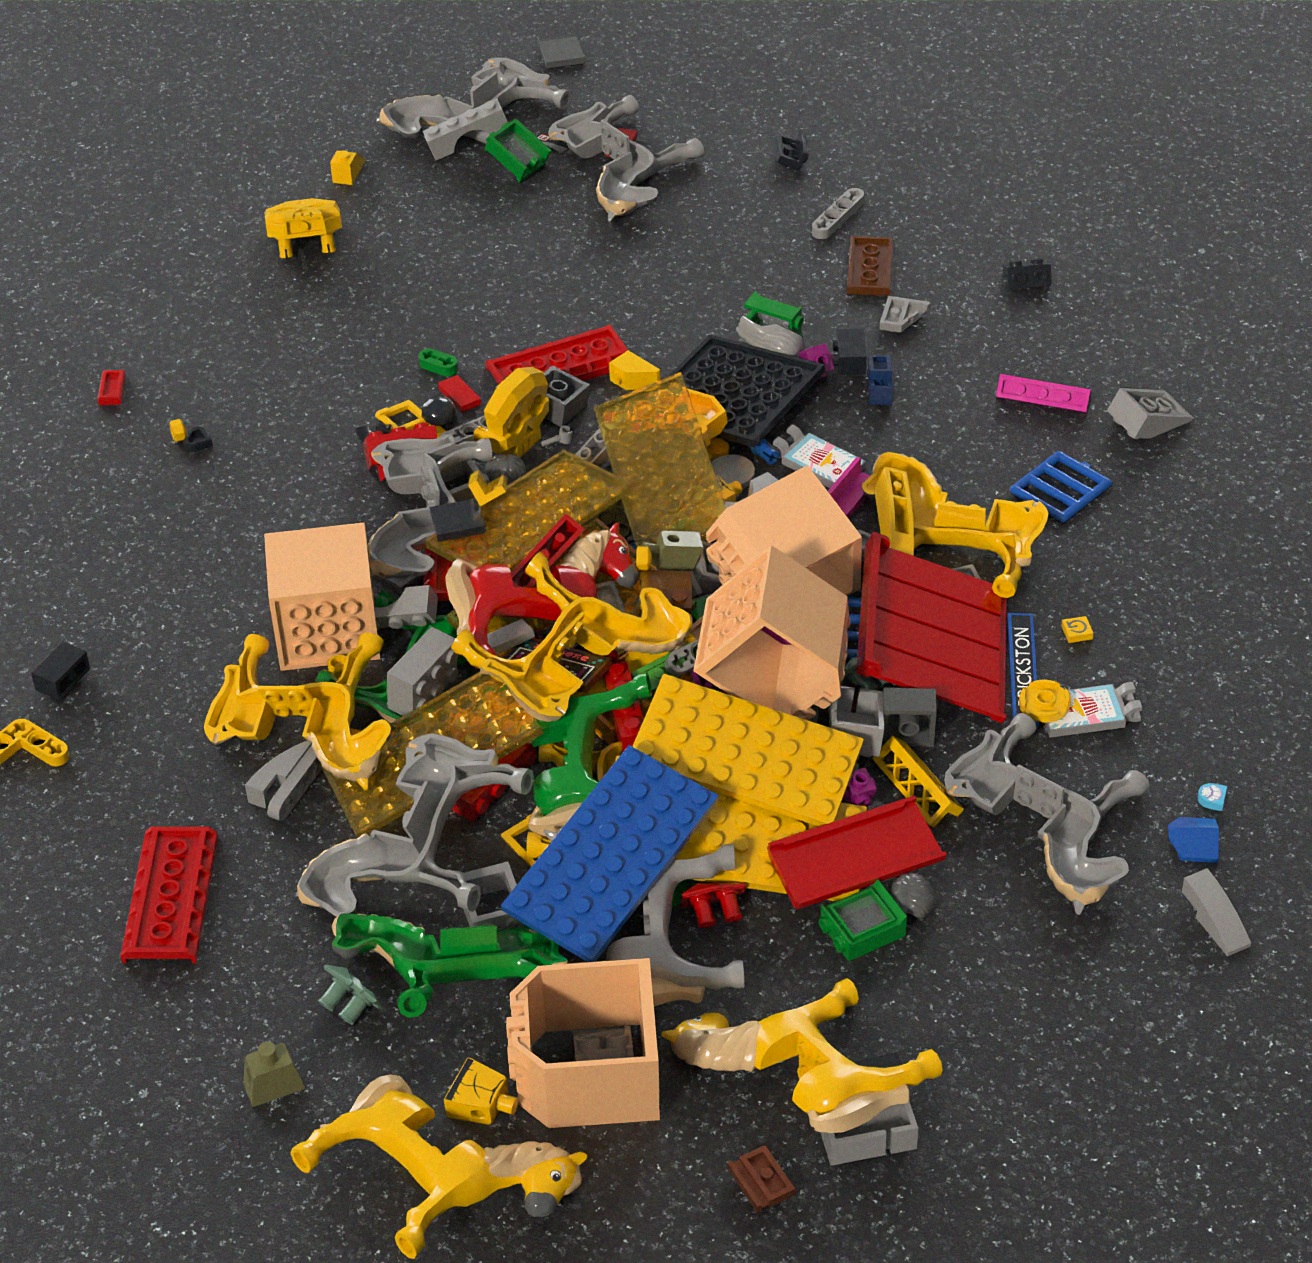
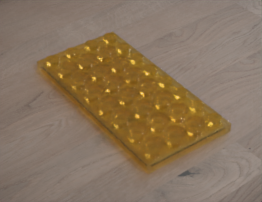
M679 372L595 406V414L636 547L642 546L643 542L656 543L659 533L662 531L699 532L701 541L705 540L706 532L727 507L682 373Z
M563 449L508 485L505 493L480 506L486 526V533L438 542L435 533L425 539L426 548L451 562L458 558L476 567L484 564H506L510 568V572H512L565 513L579 525H583L632 492V483Z
M479 672L389 724L392 729V736L383 749L375 773L368 778V790H364L358 782L337 778L322 767L355 835L359 838L365 833L370 835L373 830L382 828L404 815L406 811L411 810L414 804L413 797L407 795L396 785L398 776L406 765V747L409 746L411 740L431 733L457 739L475 750L494 749L499 760L542 735L543 731L537 720L529 715L515 700L505 683L495 680L488 674Z

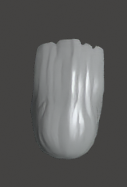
M742 316L738 324L739 326L736 327V332L745 344L798 358V353L803 351L804 339L800 335L777 324L760 326Z

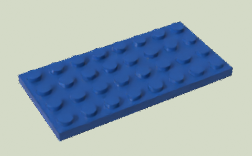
M628 745L501 904L502 911L586 962H596L719 802V795Z

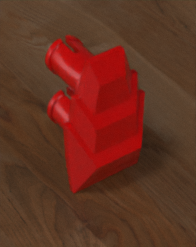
M738 882L697 883L682 893L680 907H694L699 928H708L716 923L710 903L721 901L725 922H736L742 919L736 896L745 892L746 885L745 883Z

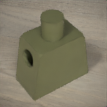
M662 531L659 533L656 543H642V546H648L651 550L653 570L693 572L703 550L699 532Z
M264 1042L260 1044L258 1051L250 1053L245 1057L243 1084L252 1107L305 1089L285 1043L274 1045L272 1042Z

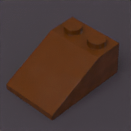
M641 570V590L650 587L657 588L664 594L672 606L681 608L691 614V571Z

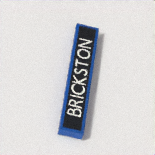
M1008 613L1012 719L1018 713H1023L1019 705L1021 690L1024 687H1028L1029 683L1037 680L1033 614ZM1034 721L1036 728H1039V722Z

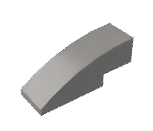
M307 740L277 755L259 769L245 784L248 803L267 809L272 797L312 743Z
M1208 868L1185 877L1182 893L1197 910L1196 919L1226 956L1251 947V941L1235 908Z

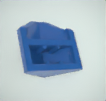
M1178 817L1168 824V838L1176 849L1181 861L1218 863L1219 827L1216 819Z

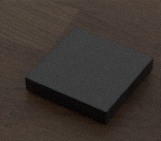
M476 498L429 507L438 542L486 533V526Z

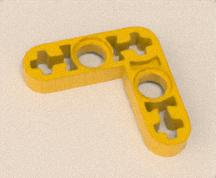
M17 719L0 731V744H8L5 749H0V765L21 748L51 766H61L69 760L70 756L67 745L29 720ZM37 740H45L41 745H33Z

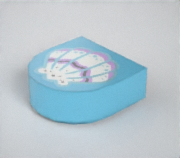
M1214 783L1202 785L1198 791V802L1205 808L1222 811L1227 786Z

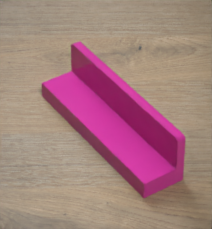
M1000 374L996 393L998 398L1087 413L1089 399L1092 396L1091 389Z
M858 457L852 461L828 490V493L848 519L867 498L862 490V484L871 476L861 472V458Z

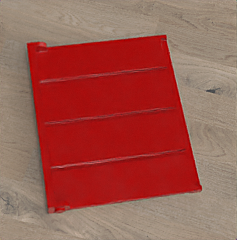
M873 532L865 545L856 674L865 677L872 676L904 688L936 689L937 699L991 717V720L1003 723L1006 719V598L999 597L994 593L992 583L889 548L890 539L885 535Z

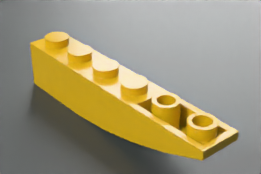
M884 466L874 487L880 533L890 539L889 548L914 556L913 512L907 472Z

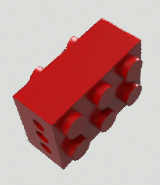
M428 422L415 424V427L406 430L404 426L393 428L388 434H383L382 431L369 433V436L363 442L368 470L378 469L380 482L386 479L383 466L374 461L371 452L378 445L386 441L409 438L436 439L435 425L429 426Z

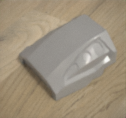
M630 1025L573 1030L576 1061L634 1057Z

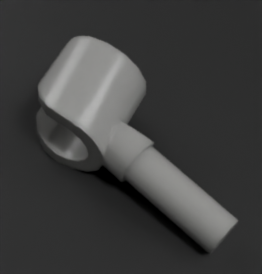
M561 426L559 435L541 441V445L544 447L559 441L563 444H568L572 440L573 432H569V426Z

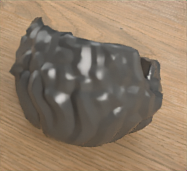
M498 454L485 464L483 474L488 476L490 482L504 475L507 479V484H510L525 477L526 467L522 459L517 455Z
M915 873L901 874L900 877L893 880L888 891L905 914L908 913L916 916L920 921L929 916L937 901L930 881L926 880L923 875Z

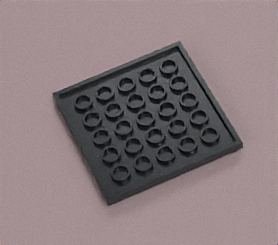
M709 335L643 402H646L649 406L658 392L665 390L691 389L714 396L726 410L728 421L722 432L715 437L755 448L825 373V365Z

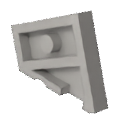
M888 296L880 320V330L903 332L930 310V302Z

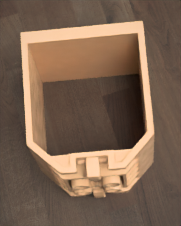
M808 465L726 508L706 532L708 543L716 540L713 545L706 549L709 562L719 567L718 577L722 585L772 545L846 596L861 589L862 536Z
M365 523L264 534L268 596L280 671L327 666V661L333 655L343 654L347 656L349 652L355 649L361 634L373 633L378 635ZM380 653L372 657L371 660L380 659Z
M771 545L706 599L694 672L731 696L809 721L816 715V711L811 709L810 706L814 704L825 709L831 702L833 703L841 697L840 682L845 676L844 668L848 644L847 628L850 627L848 598L845 594ZM766 626L793 645H783L760 629Z
M650 958L537 966L510 992L512 1017H507L506 1019L507 1051L510 1079L516 1081L518 1105L548 1128L660 1120L659 1063ZM640 1025L643 1057L546 1064L533 1054V1044L547 1031Z

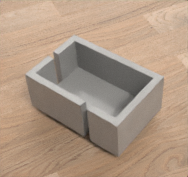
M431 627L387 672L388 709L412 721L420 713L423 714L427 710L429 704L435 698H438L442 694L443 689L450 682L452 683L458 675V654L451 650V646L456 638Z
M841 686V697L833 703L831 702L827 708V727L863 738L864 741L859 755L879 757L884 734L883 691L860 688L856 712L852 713L851 708L855 688Z
M910 1102L889 1106L870 1121L848 1131L820 1133L822 1139H824V1146L832 1166L883 1156L888 1149H890L891 1154L917 1149L918 1125Z

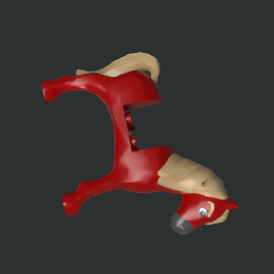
M615 523L610 530L592 532L580 538L563 558L562 564L553 566L550 570L554 578L571 593L580 597H594L596 599L598 596L596 581L600 572L610 576L621 586L628 588L636 585L639 580V572L631 560L628 543L619 534V523ZM457 558L445 576L449 600L459 618L457 635L464 629H468L473 634L476 643L495 656L496 651L488 644L487 636L489 622L494 616H503V618H542L556 621L562 612L558 604L546 595L539 593L537 588L513 587L510 568L506 564H484L476 567L469 562ZM615 649L608 655H602L612 658V664L621 663L618 652Z

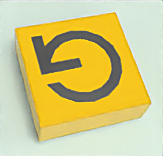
M1086 616L1062 620L1061 626L1068 643L1093 639V631Z

